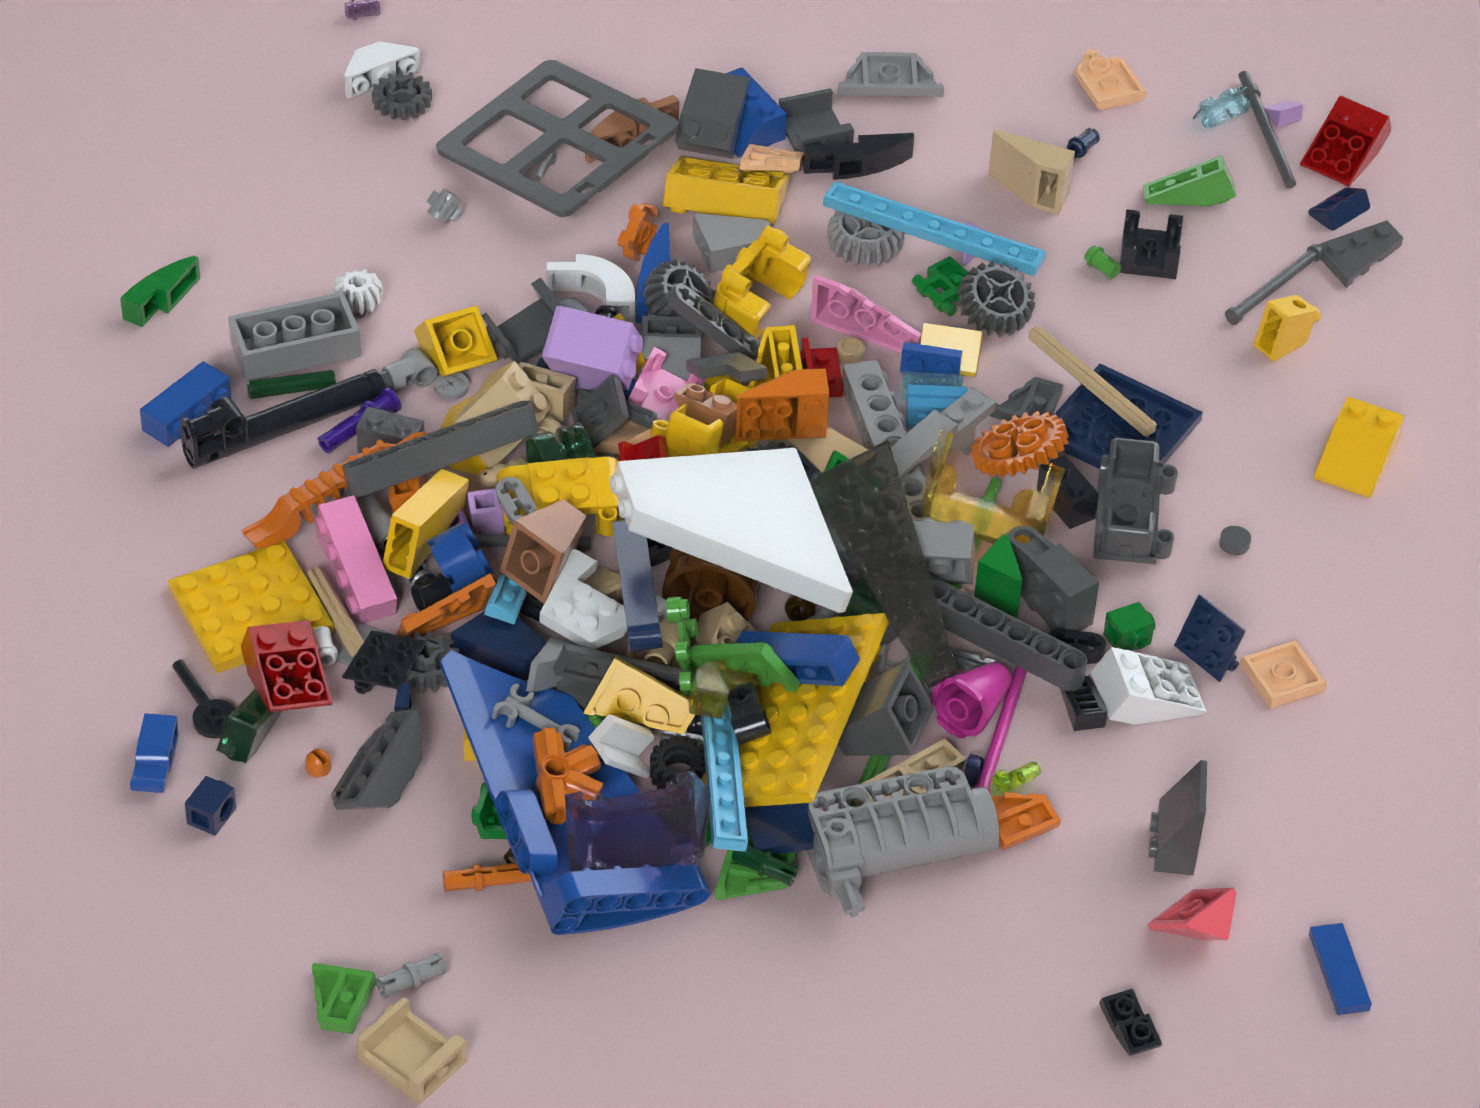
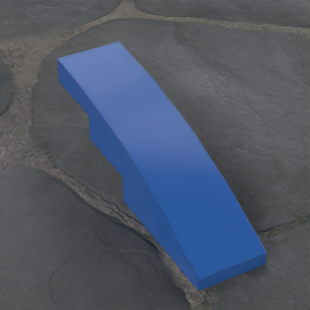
M669 223L661 225L652 239L642 262L637 285L636 323H642V316H648V306L644 305L647 298L642 293L645 290L643 284L650 275L649 273L661 263L670 261Z

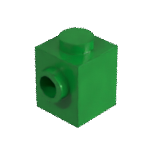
M1139 601L1106 612L1103 634L1112 647L1132 651L1142 649L1152 643L1156 624L1153 615L1147 612Z

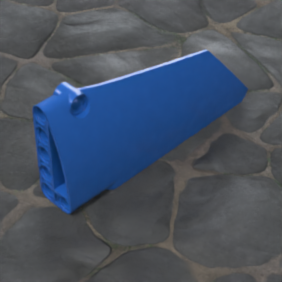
M453 650L441 659L440 667L521 873L529 874L553 934H578L629 926L671 915L707 901L711 892L700 866L695 863L700 853L697 842L684 835L674 837L626 771L605 764L599 753L600 769L588 775L604 783L594 808L591 810L572 801L574 811L572 820H567L563 824H550L548 820H545L540 793L535 787L537 770L532 743L534 733L541 731V729L517 716L513 727L510 728L506 727L507 715L501 714L495 720L491 718L494 706L498 702L506 700L514 684L520 685L518 695L526 697L530 693L526 691L528 682L483 665ZM552 689L533 692L534 697L529 708L560 726L570 724L580 730L578 739L576 741L572 740L569 750L564 751L565 753L583 744L593 746L588 737L595 728L587 716L583 714L582 709L572 695Z

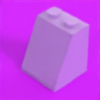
M556 306L542 358L552 371L576 377L575 389L597 388L610 375L614 374L621 379L623 390H629L631 380L636 374L638 355L643 349V338L631 322L564 306Z

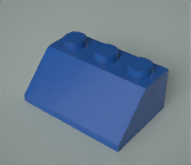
M743 67L726 73L750 78L735 148V154L738 158L743 156L749 144L767 147L785 140L787 113Z

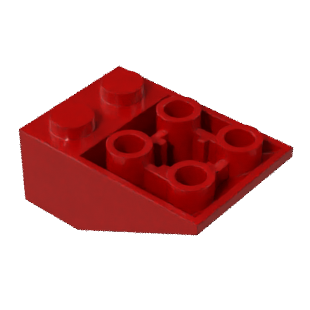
M1340 95L1300 162V166L1350 187L1378 155L1391 133L1389 116Z
M310 620L247 627L241 644V651L247 673L269 712L332 705V698Z

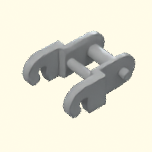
M883 644L879 653V667L874 669V672H877L876 676L888 671V669H885V665L892 667L900 665L899 663L886 660L887 644ZM909 651L906 659H903L901 664L910 662L914 652Z

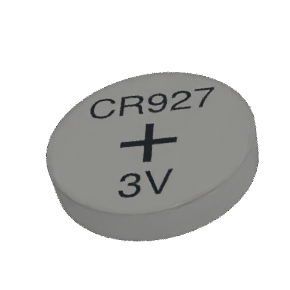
M460 372L445 377L440 374L435 379L434 388L436 393L445 399H457L468 392L469 381Z

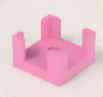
M654 347L627 401L657 413V418L669 421L671 412L679 408L674 399L675 392L688 383L703 385L705 378L700 379L691 373L688 380L685 381L661 369L660 367L667 354Z

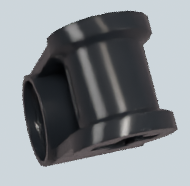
M745 683L734 687L728 694V702L731 712V725L739 744L743 745L772 734L766 710L763 705L759 704L754 686Z

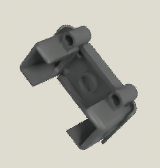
M1114 438L1110 442L1109 454L1101 456L1093 558L1155 565L1156 559H1167L1170 557L1174 535L1167 529L1158 531L1160 494L1168 495L1174 492L1178 470L1173 465L1162 466V461L1159 460V444L1157 442Z

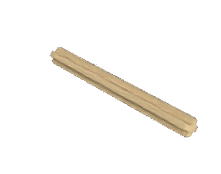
M1035 326L1033 329H1030L1028 339L1138 432L1148 437L1156 431L1157 424L1041 326Z

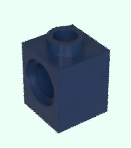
M205 776L185 802L187 824L216 836L236 810L235 789L225 781Z

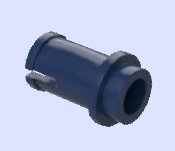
M1089 127L1078 137H1072L1068 141L1067 149L1075 151V158L1084 157L1088 149L1100 141V135L1096 129L1093 128L1091 130V127Z

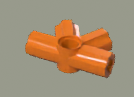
M543 728L541 731L534 733L532 743L537 770L535 787L540 793L544 819L548 820L550 824H563L567 820H572L574 814L572 801L592 810L604 786V783L588 776L600 769L601 763L598 758V752L592 745L587 746L583 744L565 753L562 734L558 733L555 728Z

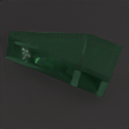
M255 688L227 717L216 751L225 754L232 761L247 763L258 751L282 711L269 712Z

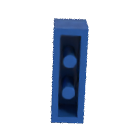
M202 361L140 408L142 431L165 446H171L178 439H181V418L187 417L189 420L200 417L204 415L205 411L210 409L216 400L224 397L231 398L230 377Z

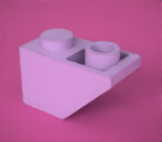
M496 488L467 492L466 497L473 534L505 535L502 508L497 499Z

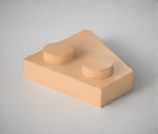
M749 144L741 158L740 170H772L793 173L799 171L803 164V152Z

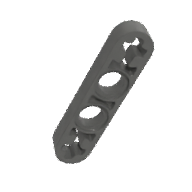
M678 283L666 294L667 302L674 311L728 352H740L755 361L757 360L760 342L685 284Z

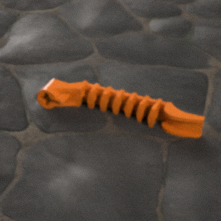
M413 433L397 444L409 441L411 439L423 436L428 433ZM379 439L373 447L363 448L362 453L356 456L350 455L347 457V461L342 464H334V468L327 472L321 471L318 473V477L312 480H305V484L298 488L292 487L289 489V493L278 497L275 506L264 518L242 529L243 536L256 549L276 545L291 538L300 528L301 520L299 514L303 520L312 523L315 518L310 505L314 504L318 508V505L326 503L325 497L329 496L334 500L342 499L339 490L343 488L348 491L342 468L345 463L397 444L384 443Z

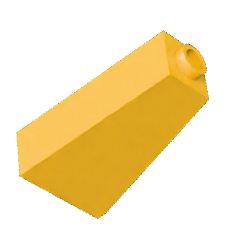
M441 469L392 514L383 559V566L386 570L408 579L413 577L431 552L427 540L446 531L463 508L469 479Z

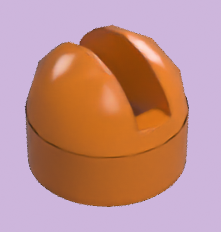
M316 748L309 752L305 759L306 772L313 777H324L329 774L332 769L329 753L321 748Z

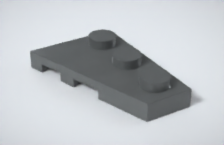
M1386 220L1317 245L1324 252V257L1321 261L1347 288L1353 284V280L1358 275L1363 276L1366 274L1371 265L1377 261L1381 262L1402 245L1403 237Z

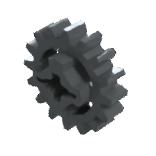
M402 71L398 72V76L388 73V79L380 77L379 84H373L372 103H374V109L381 110L382 116L390 114L392 120L396 116H401V119L405 120L406 116L409 115L415 119L417 112L425 114V108L431 107L432 88H430L429 81L423 82V76L414 78L413 72H410L407 76H404Z
M428 631L426 636L421 637L419 632H415L414 639L427 641V645L403 682L410 683L411 690L418 686L420 693H424L426 687H430L433 692H436L437 685L439 684L448 687L439 663L451 650L460 654L459 648H454V641L452 639L444 642V634L442 633L435 638L432 637L431 631Z

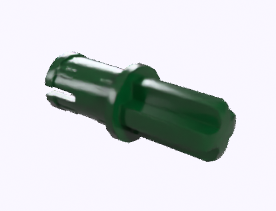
M748 845L746 852L733 850L731 857L733 861L757 871L758 876H769L787 884L789 887L794 883L792 878H796L799 870L798 866H793L773 857V853L770 851L766 854Z

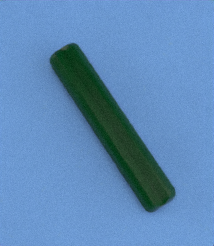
M333 370L252 380L247 382V393L249 398L253 399L318 390L336 383V378Z

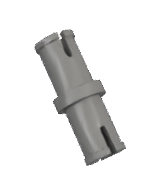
M436 953L414 964L407 962L402 965V969L376 978L377 989L383 988L384 990L379 994L385 999L409 987L412 990L421 986V982L447 973L445 961L439 963V960H442L443 957L440 953Z

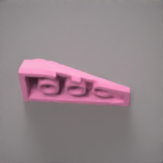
M818 275L814 276L811 322L902 353L904 342L920 344V332L854 288Z

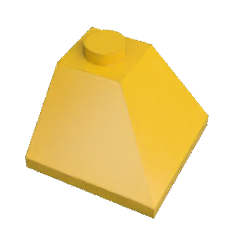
M478 305L424 320L414 329L420 349L443 377L498 360Z

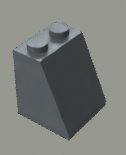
M904 662L863 683L838 742L845 756L912 755L934 710V706L910 662Z

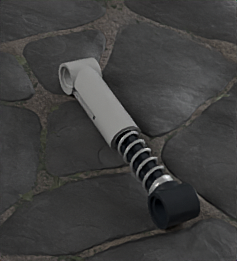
M343 488L339 490L342 498L350 496L349 491ZM374 493L355 497L375 547L384 555L391 515ZM424 563L421 564L411 579L406 578L407 583L411 585V595L419 611L453 594L445 576L442 574L434 575L430 570H425Z

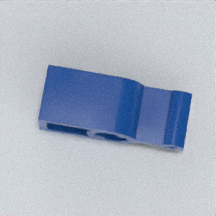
M144 713L136 748L135 767L130 782L131 791L164 793L167 775L172 768L179 738L177 716Z

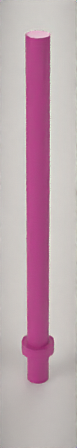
M1018 666L1015 667L1012 684L1007 691L978 783L972 788L985 786L990 795L991 790L989 788L1027 674L1026 670Z

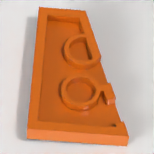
M488 574L419 613L413 612L408 614L401 620L396 635L414 639V633L419 632L422 637L428 631L434 632L484 610L496 586L492 575Z

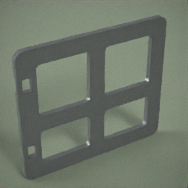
M547 60L440 139L436 144L438 154L558 217H567L584 206L596 193L603 191L644 159L656 146L663 144L677 133L679 126L678 121L674 117L556 60ZM548 81H555L590 98L565 118H558L524 101L525 98ZM607 109H612L649 127L621 148L582 130L585 125ZM503 115H510L544 132L542 136L503 164L465 146L468 141ZM648 139L652 140L645 147L642 146V144L646 142ZM561 144H568L603 162V164L563 194H558L522 175ZM587 187L591 188L585 194L580 193Z

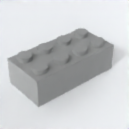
M344 292L228 316L230 343L245 382L361 356L360 330Z

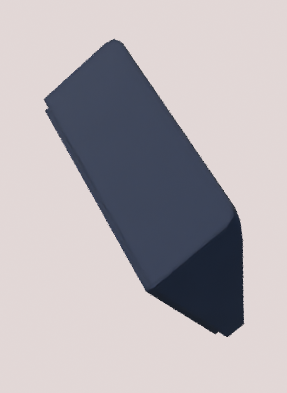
M1345 187L1310 208L1308 214L1329 230L1334 231L1370 209L1367 191L1362 188Z

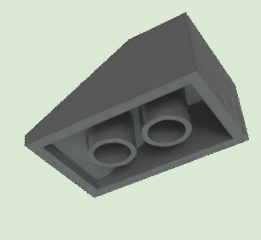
M695 68L680 114L679 130L676 133L675 142L678 149L733 159L750 78Z
M1200 760L1160 798L1157 812H1151L1149 831L1155 832V838L1150 837L1148 857L1154 858V871L1194 875L1206 814L1207 761Z

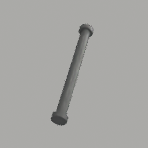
M1317 244L1309 246L1304 255L1242 303L1226 310L1225 317L1227 321L1237 325L1242 321V316L1313 261L1318 262L1324 257L1323 249Z

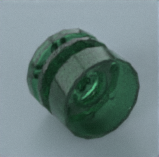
M579 422L569 424L567 428L565 426L558 427L555 437L550 431H544L527 436L525 441L528 463L587 457L596 458L590 438L585 428Z

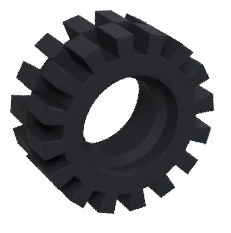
M672 736L669 743L665 739L661 740L660 746L655 745L653 753L651 752L650 778L652 785H657V790L660 793L666 789V796L672 797L673 792L680 795L683 792L689 794L694 793V789L697 790L706 772L704 746L702 744L697 746V740L693 738L690 742H687L686 736H681V741H676V737ZM672 763H685L691 768L684 771H676L667 766Z

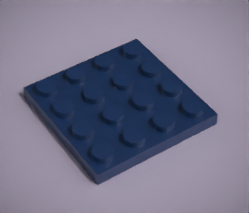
M1100 363L1093 371L1157 424L1156 431L1148 437L1143 436L1082 384L1055 413L1058 419L1062 418L1069 436L1067 438L1068 444L1063 445L1065 449L1063 452L1100 469L1101 456L1109 454L1110 442L1114 438L1157 442L1159 444V460L1162 461L1163 466L1201 422L1203 414L1202 411Z

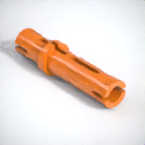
M517 863L480 867V864H474L472 868L444 870L442 873L445 892L473 888L475 891H482L483 887L531 882L529 874L521 873Z

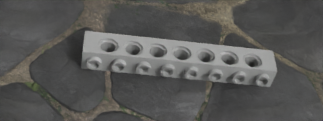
M878 360L845 364L842 368L843 392L864 447L875 453V464L906 434L904 417L902 412H898L896 409L895 393L889 391L886 371H881ZM920 462L900 480L886 497L885 503L890 516L914 521L930 518L936 522H945L943 518L938 516L937 500L935 496H930L927 475H922Z

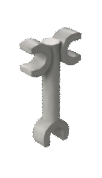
M517 683L511 687L506 700L498 702L494 706L491 718L495 720L501 714L507 715L506 727L508 728L513 727L517 716L541 730L543 728H555L558 733L562 734L564 751L569 750L572 740L576 741L578 739L580 730L576 726L570 724L560 726L529 708L532 704L534 693L530 692L526 697L519 696L518 690L520 685Z

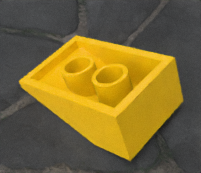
M1347 397L1338 414L1313 479L1371 498L1399 442L1405 415Z

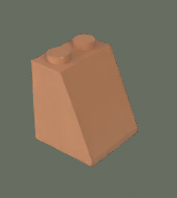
M563 499L516 519L499 571L545 604L571 551L577 547L586 515Z

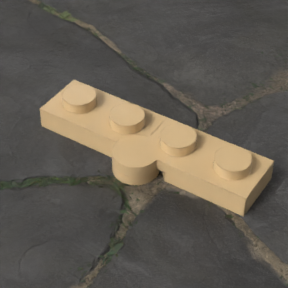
M944 738L864 783L946 766L962 769L967 759ZM921 785L909 788L916 794H922L927 791ZM887 792L881 793L885 795L886 798H892V795H888ZM852 799L858 806L864 804L860 799Z

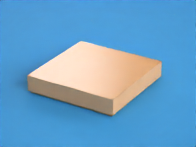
M657 418V419H659V420H664V421H667V422H668L667 419ZM626 420L592 451L619 455L618 443L623 441L633 445L650 438L651 429Z
M1297 640L1240 658L1239 665L1270 709L1326 691V681Z

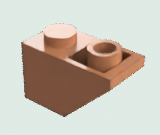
M688 383L675 392L674 399L678 407L687 404L686 416L708 426L718 419L723 422L719 447L734 437L737 403L732 402L727 396L716 395L705 390L702 385Z

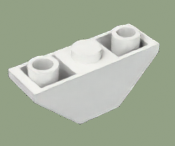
M382 41L355 50L344 74L345 96L351 98L373 90V84H379L380 77L388 79V73L393 74V76H398L399 71H402L404 76H407L410 72H413V75L420 73V50L417 47Z

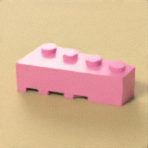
M352 495L318 505V518L314 519L317 531L316 537L336 575L339 587L342 588L346 596V603L350 614H355L358 622L363 624L396 614L397 597L355 496Z

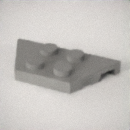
M861 52L856 59V63L847 71V77L844 82L840 81L838 84V95L943 97L944 85L942 83L937 84L934 81L933 72L922 63V59L917 53Z

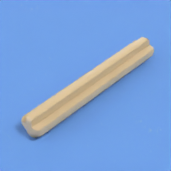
M316 567L315 569H310L307 573L309 583L332 620L350 656L355 657L364 643L361 635L323 568Z

